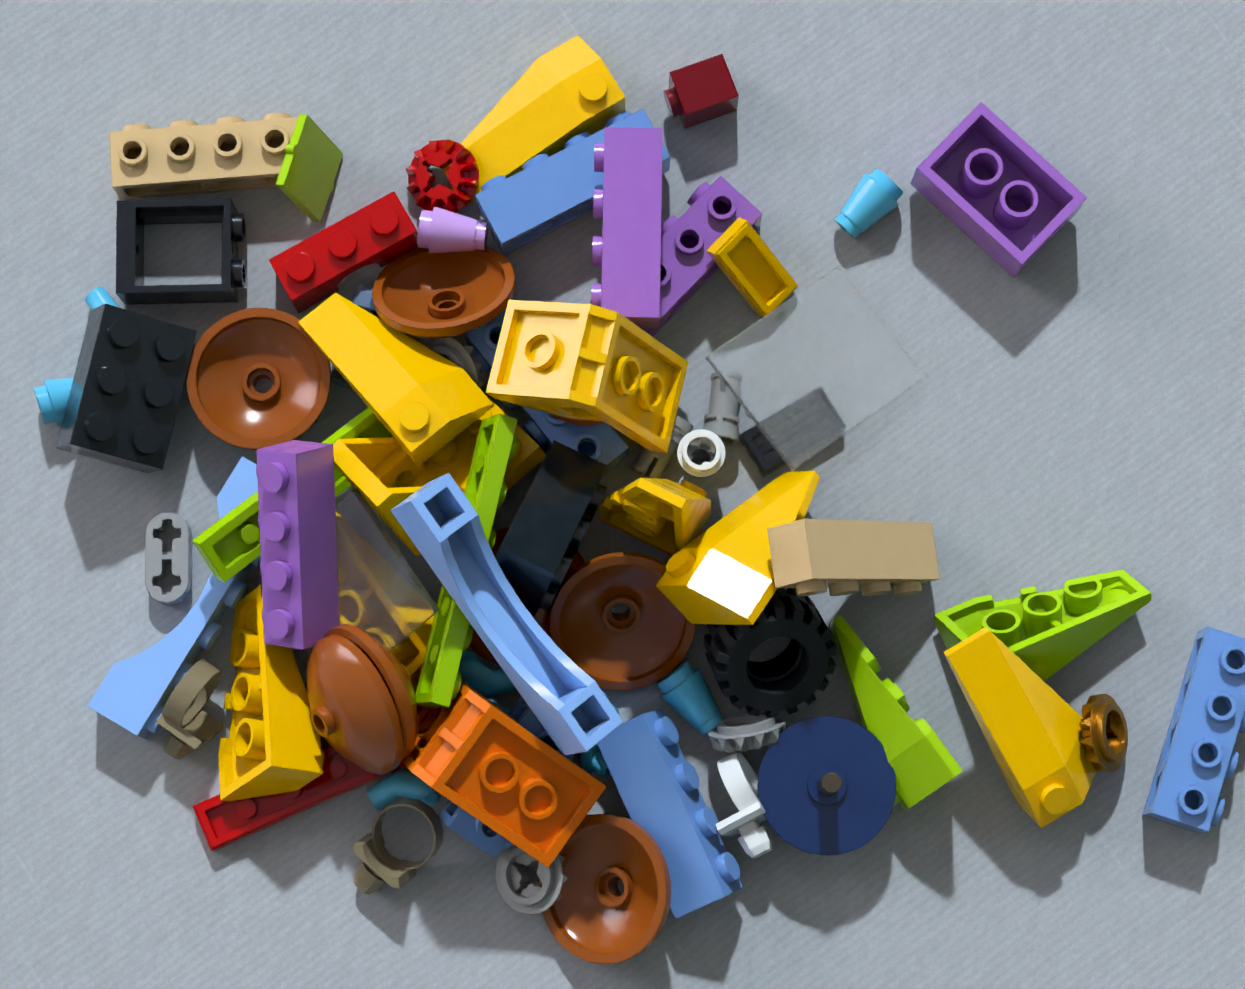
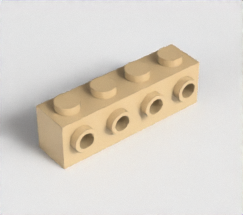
M270 113L264 115L263 120L244 121L241 117L227 116L217 119L216 124L198 125L195 121L178 120L171 122L169 127L151 129L150 126L145 124L126 125L122 128V131L109 132L112 188L121 200L278 187L276 182L286 155L285 146L290 143L298 117L291 118V115L287 113Z
M801 519L767 529L775 588H796L797 596L825 593L827 588H829L830 596L860 592L859 588H861L862 596L886 594L891 592V588L893 596H905L922 592L921 584L940 580L933 527L930 522Z

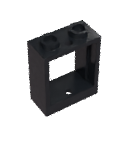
M231 198L117 201V296L125 305L238 302V288H244L246 282L244 259H238V242H245L246 237L244 213H238ZM222 223L221 284L144 286V225Z

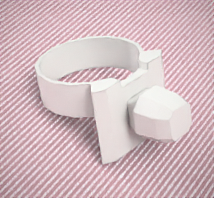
M735 751L718 760L717 766L722 781L739 812L716 823V828L723 836L733 837L740 833L741 837L738 838V841L745 853L752 858H757L772 850V839L767 827L760 825V822L766 820L764 816L766 812L758 797V777L740 751Z

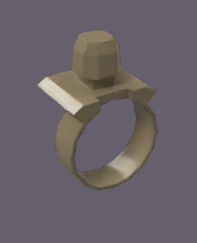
M204 659L197 661L182 677L169 696L162 715L156 721L157 724L168 731L164 739V750L175 759H182L193 749L199 750L223 728L221 722L202 710L216 689L222 675L221 671Z
M410 798L397 800L377 815L372 825V833H368L352 845L354 854L363 861L354 876L355 886L363 893L368 895L374 893L385 882L391 887L400 889L416 875V868H420L437 854L443 841V827L439 816L431 806L421 800ZM404 806L413 808L424 815L430 823L434 835L433 849L427 859L417 862L400 861L384 847L385 842L381 831L382 820L388 809Z

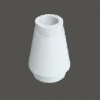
M704 429L694 430L686 434L681 439L677 449V457L681 467L687 473L696 477H706L716 473L723 465L726 454L722 440L715 433ZM704 454L709 462L704 461L702 465H697L692 462L693 456Z

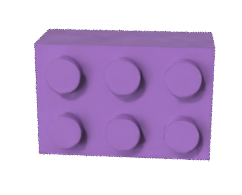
M982 102L916 168L910 183L1013 278L1077 214L1087 198Z

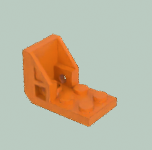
M463 679L461 680L459 692L456 698L451 701L450 707H420L417 712L418 733L416 742L410 756L402 761L414 775L432 789L547 868L552 864L607 787L597 778L524 728L517 720Z

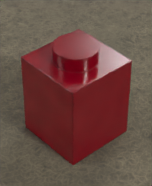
M723 54L669 72V89L663 91L665 101L671 116H680L684 129L737 111L739 95Z

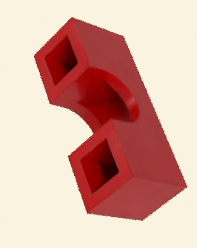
M395 191L274 256L269 259V262L299 314L333 295L335 292H339V283L354 271L377 263L382 268L403 254L417 249L418 232Z

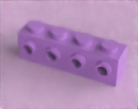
M604 127V143H595L594 172H604L603 190L594 189L593 219H603L602 237L593 236L592 266H602L601 284H592L591 304L616 311L639 328L659 329L663 128Z
M722 176L711 186L707 182L701 184L687 201L690 208L679 219L672 215L661 225L659 329L641 328L652 337L720 268L706 250L739 217L747 220L754 230L760 226L762 213Z
M292 440L256 450L259 502L258 524L260 527L261 550L260 572L262 575L263 598L262 620L264 623V644L304 650L314 646L318 640L324 637L328 630L340 625L333 444Z

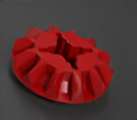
M449 139L429 141V144L422 149L414 151L411 165L405 169L408 174L409 184L406 189L412 194L416 205L424 210L433 211L434 207H438L454 213L458 212L472 200L479 184V169L474 156L465 146ZM450 165L446 176L454 189L440 184L432 188L436 177L432 173L433 170L430 166L444 169Z

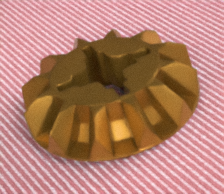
M1091 695L1087 704L1083 705L1081 710L1083 721L1079 723L1083 737L1080 742L1085 745L1087 761L1092 762V766L1096 771L1115 772L1120 768L1127 752L1128 729L1122 710L1110 695Z

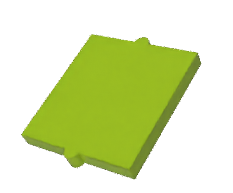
M299 114L290 143L285 146L286 155L276 185L311 221L321 222L330 192L334 191L333 183L343 153L307 114Z

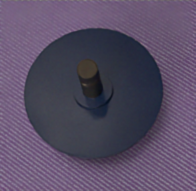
M821 716L795 723L779 735L778 741L775 744L771 743L759 768L757 788L759 801L766 812L764 813L766 820L784 841L801 851L829 856L856 850L871 841L880 832L894 806L896 778L894 769L888 762L883 745L871 732L861 725L844 718Z

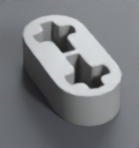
M171 512L159 513L153 517L148 523L145 533L146 590L152 598L165 605L179 604L187 598L192 587V530L187 521L176 513ZM167 523H172L173 527L181 532V538H175L172 541V555H166L165 542L157 538L158 532L166 530ZM166 563H172V575L181 579L179 586L172 587L170 595H166L164 589L156 586L157 580L164 579L166 576Z

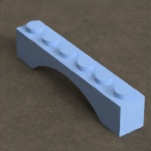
M243 456L217 496L219 520L258 491L257 464ZM261 555L225 583L217 580L211 572L198 601L183 621L158 643L136 656L114 663L88 704V707L141 738L147 739L151 732L157 734L162 729V726L157 724L156 721L162 715L169 696L182 677L193 666L192 664L202 648L209 650L217 640L222 630V625L218 624L227 607L234 609L244 596L248 584L243 581L253 565L257 568L260 567Z
M450 473L428 482L390 510L563 756L587 752L624 722L596 681L579 668L553 642L523 605L493 555L478 513Z

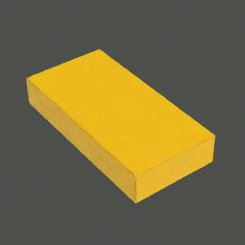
M739 217L706 250L757 315L765 319L798 287L786 269L745 219Z

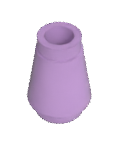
M434 207L433 211H421L417 238L418 248L429 249V254L475 250L485 251L488 222H482L438 207Z

